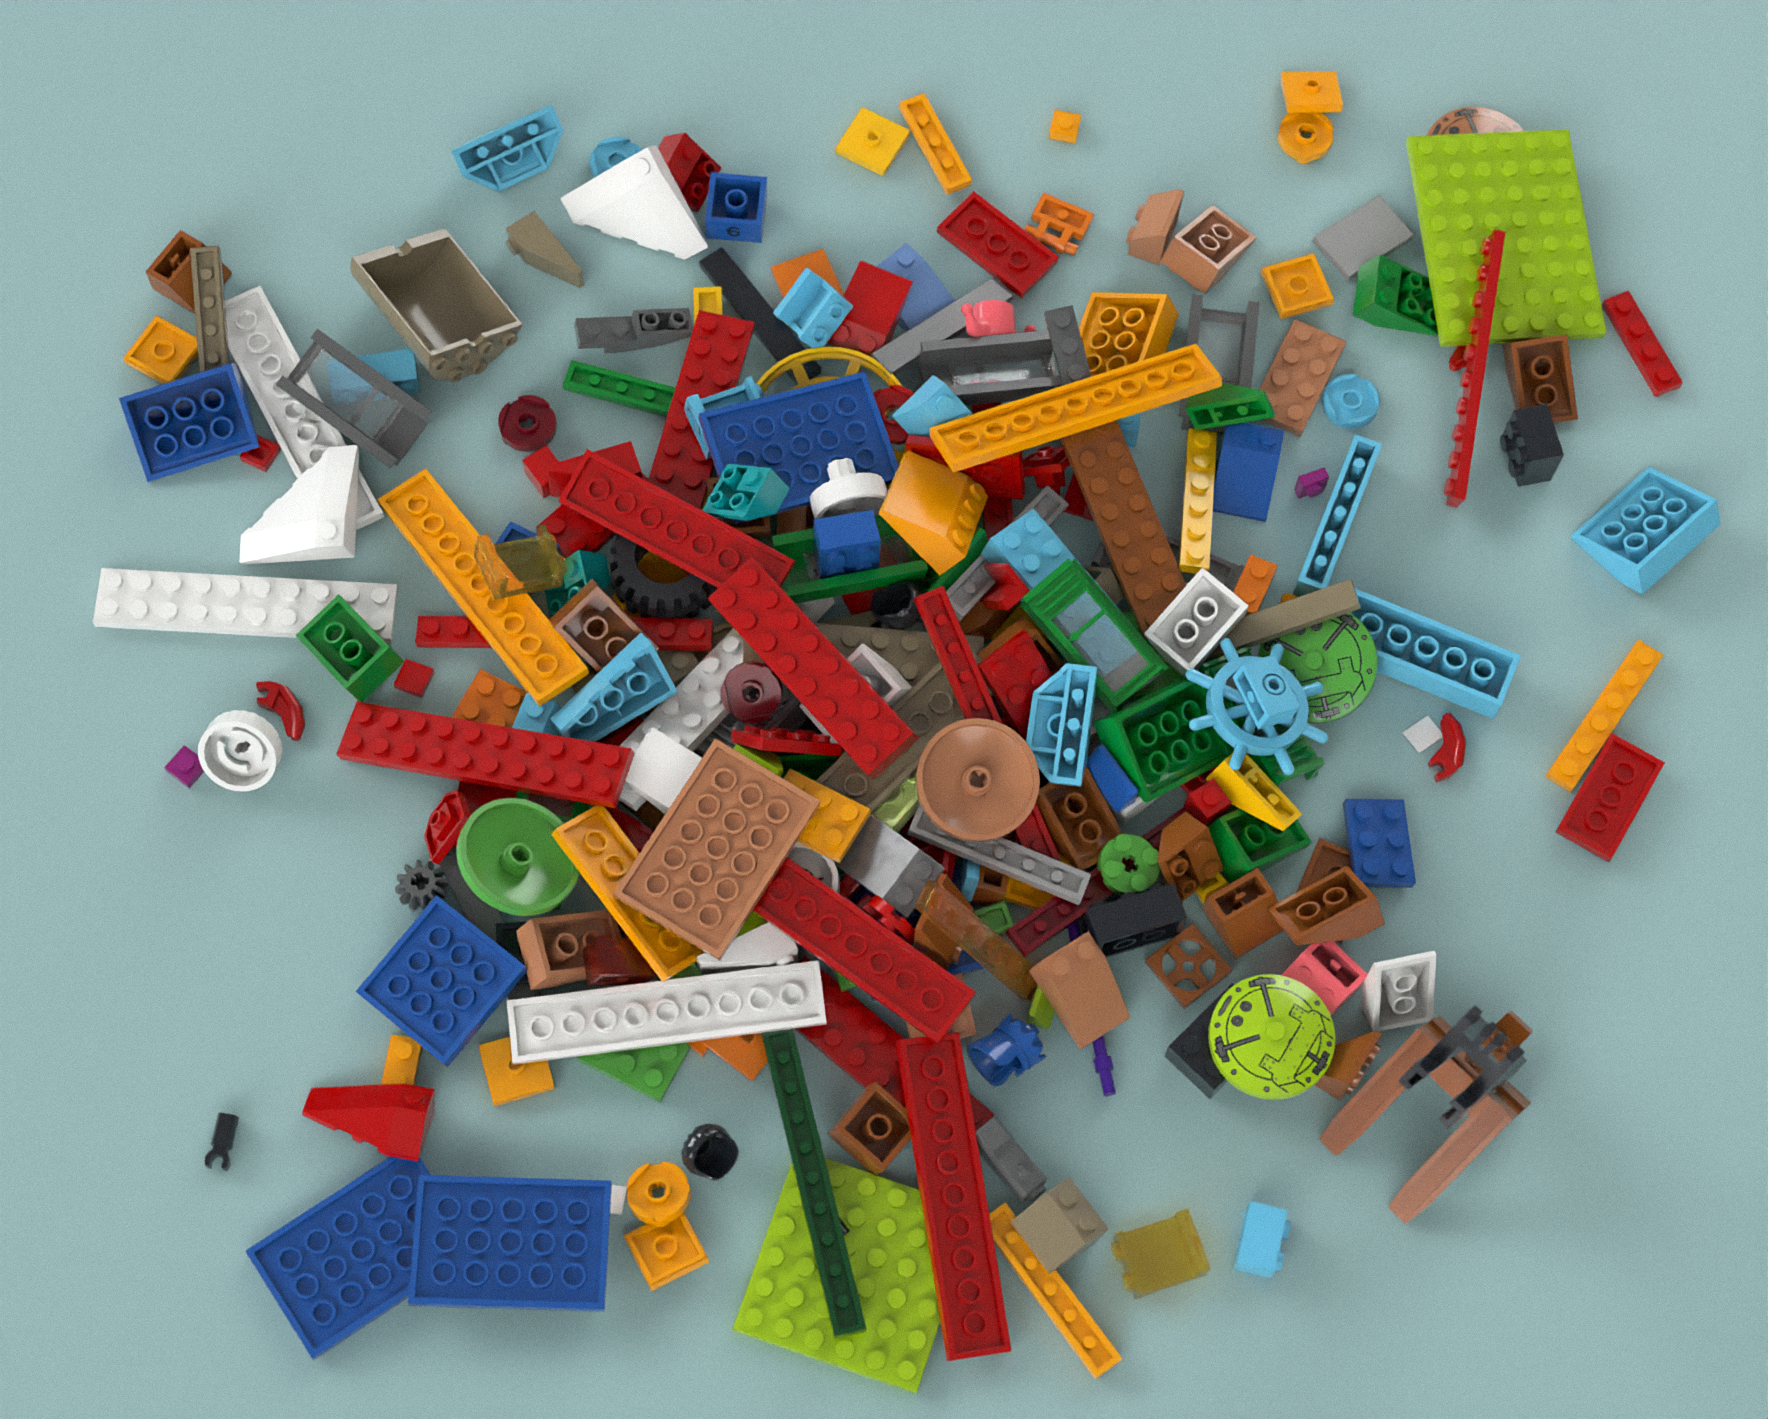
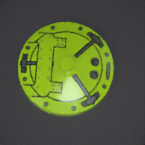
M1264 974L1240 981L1222 996L1210 1019L1208 1041L1210 1052L1217 1068L1234 1087L1256 1098L1282 1100L1304 1093L1324 1075L1334 1054L1335 1028L1327 1007L1309 987L1286 976Z

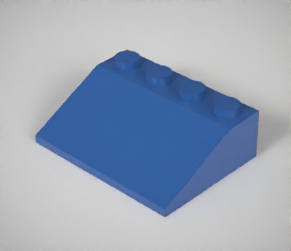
M236 362L119 398L147 482L260 447L248 398Z

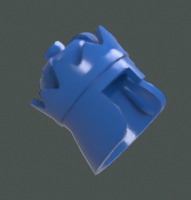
M1011 1013L1002 1019L990 1035L982 1037L966 1047L968 1056L975 1068L994 1087L1006 1082L1014 1070L1016 1071L1015 1075L1019 1077L1023 1072L1047 1057L1045 1054L1040 1055L1043 1043L1037 1036L1039 1034L1037 1027L1033 1024H1026L1018 1019H1012Z

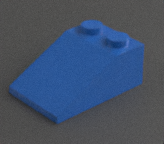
M1244 422L1225 426L1214 480L1213 512L1266 522L1284 430Z

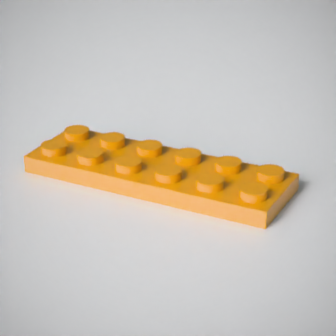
M596 805L557 827L552 832L553 838L662 982L697 962V956L705 953L614 897L613 893L640 853L604 806Z

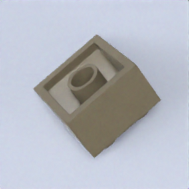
M1070 1177L1046 1192L1010 1222L1048 1274L1093 1246L1109 1229Z

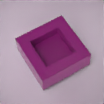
M1325 467L1298 477L1294 487L1298 499L1306 496L1312 498L1325 490L1329 479Z
M185 745L164 767L167 773L189 789L204 773L198 755Z

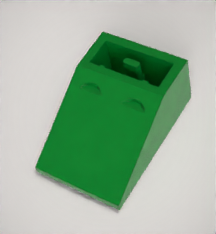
M1382 255L1376 256L1359 267L1353 316L1378 327L1438 336L1428 277Z

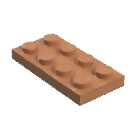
M1294 319L1259 389L1266 392L1276 413L1274 418L1262 420L1301 437L1345 347L1346 341Z

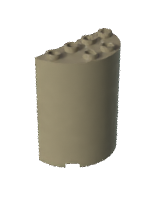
M445 228L408 239L402 246L396 249L393 245H389L354 256L351 259L350 269L354 279L430 375L436 380L455 383L473 373L478 375L487 368L490 362L518 340L517 334L523 324Z

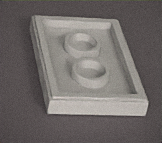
M1378 195L1315 235L1313 242L1341 275L1349 281L1358 275L1361 265L1378 255L1388 256L1411 241L1414 234Z

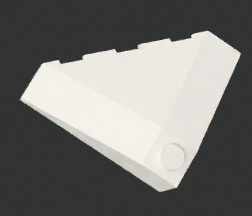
M657 145L645 148L560 198L574 224L583 227L589 225L601 229L600 232L620 239L625 237L638 241V245L656 251L662 249L674 253V257L685 260L710 247Z
M358 445L329 447L322 454L323 457L310 470L307 469L292 484L293 487L281 499L278 498L263 513L264 516L252 528L249 527L241 535V565L355 557L359 466Z

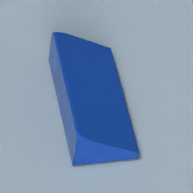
M1101 744L1087 759L1086 766L1100 792L1115 812L1119 813L1135 803L1138 789L1105 745Z

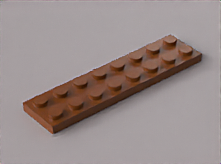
M1116 420L1060 438L1140 634L1147 641L1144 633L1186 587V583Z

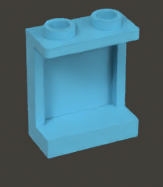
M806 267L773 314L788 324L798 334V338L814 349L825 346L853 305L825 279Z
M751 376L745 378L744 384L702 399L699 398L698 394L686 398L684 411L706 460L712 457L698 419L699 413L764 397L759 384L754 383Z

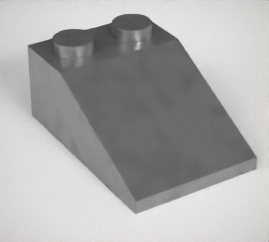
M872 814L867 819L841 863L834 862L837 867L873 894L880 896L907 919L945 870L942 865Z

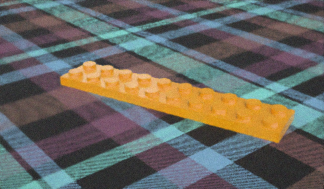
M1193 344L929 428L930 438L954 473L1221 387L1222 377L1198 345Z
M426 468L377 499L381 509L539 707L589 674L586 665L565 639L553 628L547 617Z

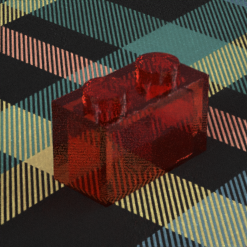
M600 935L593 938V941L583 948L587 985H632L647 983L657 976L628 936L622 939H612L611 935Z

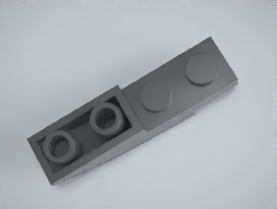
M689 308L633 310L632 316L576 318L574 322L578 349L604 348V354L634 351L669 344L690 337L693 331Z

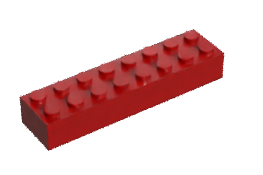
M751 557L707 598L869 777L876 779L920 738L754 558Z

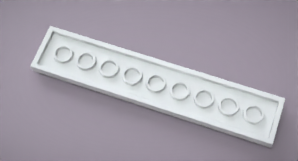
M257 286L225 301L228 348L298 479L307 469L310 470L323 457L322 454L329 447L346 446L337 429L276 386L282 375L285 378L290 375L300 361V358L261 286ZM306 373L298 386L323 403L308 373ZM359 468L356 530L384 518L383 512Z
M101 568L93 623L95 627L297 638L295 635L339 594L386 643H392L398 586L397 584Z
M833 597L799 603L798 605L816 623L835 602ZM733 628L676 687L678 692L662 701L620 746L632 748L633 752H635L649 730L654 727L693 752L729 714L721 700V686L728 671L742 663L743 638ZM748 685V689H744V694H748L754 686ZM624 783L619 800L637 811L646 799Z
M819 960L666 980L665 982L655 981L507 1000L512 1062L514 1065L827 1024Z

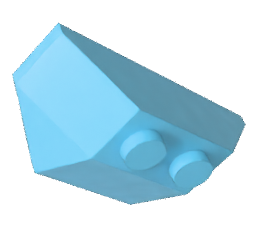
M549 105L455 148L451 153L464 178L493 190L501 191L548 169L564 130L553 106Z
M1066 663L1060 671L1033 692L1026 743L1036 758L1038 769L1050 783L1079 787L1082 785L1087 765L1095 707L1097 667Z

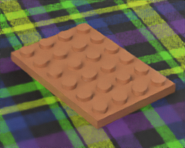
M714 739L613 895L720 961L818 810L821 802L726 744Z

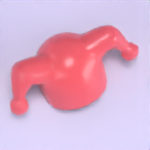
M986 300L976 303L974 308L969 303L961 307V312L965 315L966 331L972 337L1017 333L1015 330L1014 307L1008 302ZM1031 324L1027 325L1024 329V332L1036 331V327Z

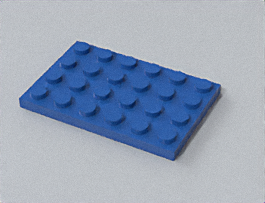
M866 372L702 412L698 416L719 479L727 464L771 468L790 488L777 513L811 505V494L822 484L830 481L827 468L829 467L828 464L834 460L851 459L856 473L878 474L884 479L885 485L892 483L898 469V463ZM733 519L734 525L747 522L746 520Z
M389 1157L245 1251L313 1360L409 1297L418 1175H431L421 1158H419V1161Z
M418 1175L408 1297L409 1306L605 1312L612 1181Z

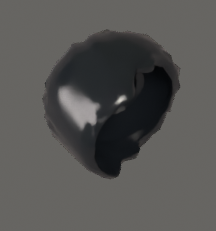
M899 581L890 583L886 588L875 591L871 600L872 614L874 618L889 629L906 630L917 623L921 617L914 598L922 595V592L914 582Z
M703 1124L695 1127L684 1142L681 1150L682 1161L690 1173L711 1180H719L728 1174L735 1165L739 1149L724 1127L717 1124Z

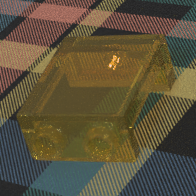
M545 525L538 526L535 537L493 544L488 534L480 535L476 538L474 557L494 600L562 586L563 575L567 572L566 561L563 556L559 555L556 549V540L553 534H549Z
M1189 1209L1176 1212L1174 1217L1125 1233L1123 1231L1116 1232L1113 1238L1114 1242L1111 1243L1115 1260L1117 1262L1121 1261L1125 1273H1122L1124 1286L1127 1292L1132 1291L1135 1299L1207 1276L1210 1271L1209 1263Z

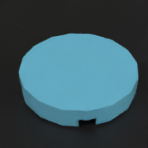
M611 137L602 140L597 144L598 147L594 151L592 150L590 154V171L595 178L642 151L639 145H635L630 142V139L625 137Z
M1354 374L1340 375L1332 379L1324 390L1322 398L1323 411L1328 419L1337 426L1347 429L1361 428L1369 424L1376 416L1380 404L1379 394L1375 386L1367 379L1363 380Z

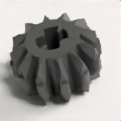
M417 859L415 868L412 869L410 865L405 864L406 874H397L396 878L400 884L395 886V891L401 895L399 898L402 905L409 903V908L413 912L419 905H421L423 911L436 895L440 898H446L447 896L446 891L443 889L448 886L447 878H443L444 871L441 867L434 869V863L431 861L427 862L423 867L421 861ZM425 882V889L418 890V884Z

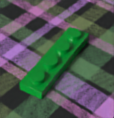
M571 360L563 382V390L664 417L668 415L676 388Z

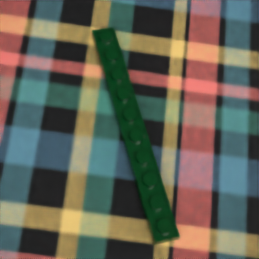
M793 1029L762 1032L761 1037L834 1339L866 1332L864 1316Z

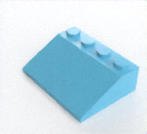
M1648 467L1575 531L1571 537L1575 543L1616 580L1643 595L1720 525L1718 504L1716 499Z

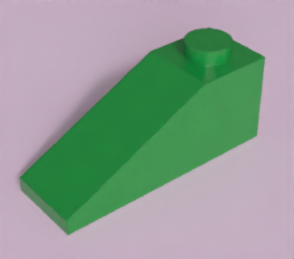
M1222 383L1221 387L1190 396L1185 407L1195 430L1274 418L1276 414L1265 391Z

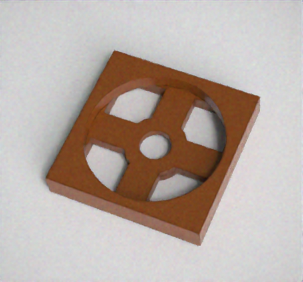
M1191 924L1145 960L1146 965L1183 1009L1191 1005L1232 972L1229 965L1194 924ZM1183 941H1194L1202 949L1192 956L1186 955L1178 945ZM1168 953L1176 962V967L1165 976L1162 960L1163 956ZM1209 959L1215 963V974L1211 981H1208L1200 972V966ZM1191 962L1194 965V970L1192 972H1185L1182 968L1183 963ZM1183 979L1191 980L1198 990H1183L1175 985Z

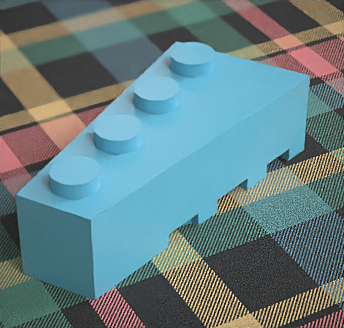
M640 633L550 719L560 736L596 742L678 691L652 643Z

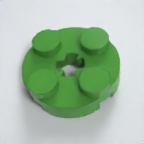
M1125 833L1118 835L1102 848L1098 856L1097 867L1104 878L1102 880L1109 890L1118 895L1128 892L1143 893L1155 883L1159 875V852L1142 837ZM1123 858L1133 861L1135 872L1133 869L1130 870V873L1124 870L1125 865L1121 863Z

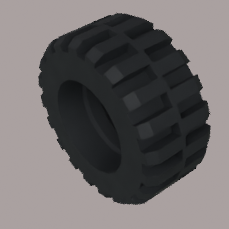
M616 533V539L612 541L610 547L611 556H609L611 583L613 589H616V597L620 603L626 602V609L632 614H636L637 611L640 612V618H683L688 615L690 618H695L699 615V608L706 610L711 605L707 598L718 589L717 587L691 573L674 583H658L648 579L640 572L638 564L649 551Z

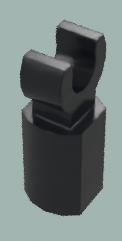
M218 1113L211 1141L213 1149L207 1153L204 1160L207 1168L211 1169L213 1160L218 1157L223 1158L221 1166L223 1171H228L230 1168L231 1159L228 1156V1151L232 1150L239 1121L238 1116Z

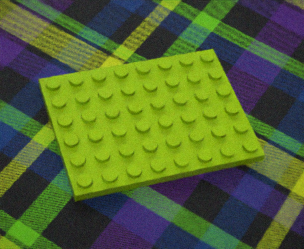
M1569 129L1408 137L1406 146L1440 347L1467 346L1471 342L1472 334L1468 333V327L1471 318L1475 315L1476 309L1472 307V301L1476 290L1479 289L1480 281L1476 280L1479 265L1483 263L1484 255L1480 254L1483 239L1488 238L1495 229L1506 231L1489 344L1512 343L1567 334L1568 340L1603 338L1607 333Z

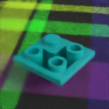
M727 464L702 511L713 517L746 521L776 514L790 488L771 468Z
M578 550L547 571L542 582L550 617H553L592 578L605 591L611 582L605 555Z

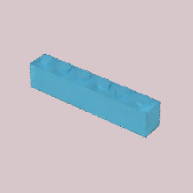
M1357 434L1354 435L1293 594L1297 597L1328 586L1380 452L1381 443Z

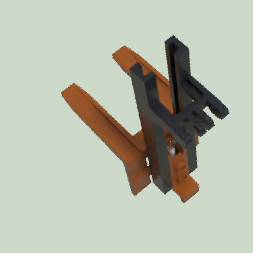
M1474 1005L1453 1028L1440 1016L1434 1017L1424 1026H1420L1339 1111L1320 1136V1141L1334 1155H1339L1361 1137L1405 1089H1411L1427 1076H1430L1453 1098L1450 1101L1453 1107L1438 1119L1447 1129L1452 1127L1467 1113L1469 1114V1117L1404 1184L1389 1204V1209L1403 1223H1408L1427 1208L1485 1147L1531 1104L1508 1081L1526 1063L1527 1060L1522 1056L1525 1052L1519 1046L1533 1033L1532 1029L1513 1011L1506 1013L1497 1024L1493 1021L1488 1024L1481 1017L1482 1011Z

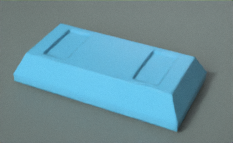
M964 858L960 892L970 903L979 881L980 864Z

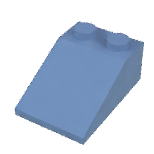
M907 243L877 266L914 281L897 324L904 332L909 331L955 302L928 263Z

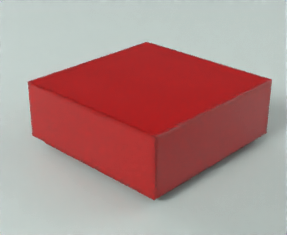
M257 435L260 447L242 452L239 457L241 461L267 472L281 448L279 444Z
M405 659L394 682V687L423 698L434 670L431 667Z

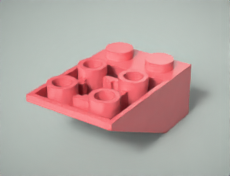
M1334 941L1311 944L1281 976L1295 979L1309 987L1323 1001L1332 1016L1362 987L1368 974Z

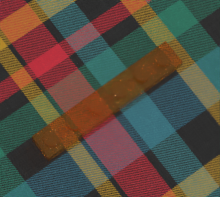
M927 880L915 908L1021 1000L1031 1001L1038 986L1029 972L1034 966L938 881Z

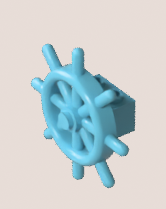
M1223 638L1220 641V646L1228 663L1217 672L1214 678L1195 669L1186 671L1185 675L1189 681L1208 689L1206 694V710L1208 715L1192 719L1189 722L1190 729L1197 731L1213 726L1219 736L1235 748L1229 762V766L1233 770L1240 769L1246 753L1257 756L1274 754L1285 775L1293 774L1294 766L1285 749L1290 747L1301 734L1319 743H1325L1328 740L1326 732L1307 724L1309 714L1307 697L1321 693L1324 689L1323 684L1314 682L1301 686L1296 677L1279 664L1284 652V647L1279 643L1273 645L1269 656L1239 657L1232 641L1229 638ZM1233 677L1238 690L1226 685V681ZM1223 697L1240 705L1225 709ZM1243 717L1245 722L1242 729L1232 720ZM1281 724L1289 729L1278 736L1273 725ZM1256 726L1258 730L1262 729L1266 738L1253 735Z

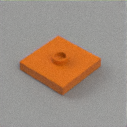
M824 249L771 266V273L783 299L806 267L825 279L842 296L844 295Z
M761 1033L704 1040L702 1043L751 1082L767 1063Z

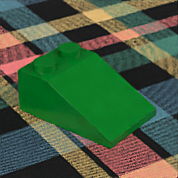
M339 594L295 635L359 702L367 699L405 662Z
M1242 809L1219 817L1208 827L1224 868L1222 871L1229 883L1236 881L1256 868L1263 872L1312 844L1298 820L1282 831Z

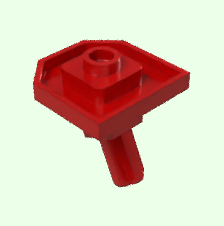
M1045 446L1023 459L1024 477L1034 476L1038 488L1044 489L1046 486H1049L1059 496L1060 487H1065L1064 470L1071 465L1063 446L1054 448L1053 446Z
M458 790L444 795L430 815L424 838L431 862L438 865L452 846L457 847L461 829L471 816L465 794Z

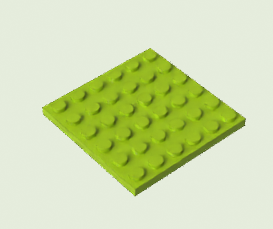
M825 1158L838 1215L850 1230V1232L844 1235L866 1325V1332L834 1339L795 1173L791 1163L736 1317L733 1331L917 1394L940 1324L920 1190Z

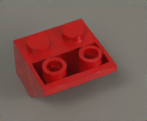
M685 132L665 136L658 149L690 210L698 212L709 192L711 172L719 173L722 167Z

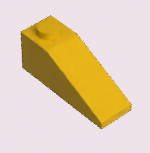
M1231 754L1206 778L1207 781L1215 779L1232 802V805L1282 831L1302 815L1296 806L1247 754L1240 769L1233 770L1230 768Z

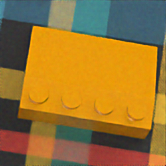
M1091 293L1079 325L1091 377L1166 353L1179 316L1178 311L1167 294Z
M907 451L903 454L879 515L941 575L966 557L988 495L985 493L984 488L979 483H975L968 475L958 471L953 473L947 466Z

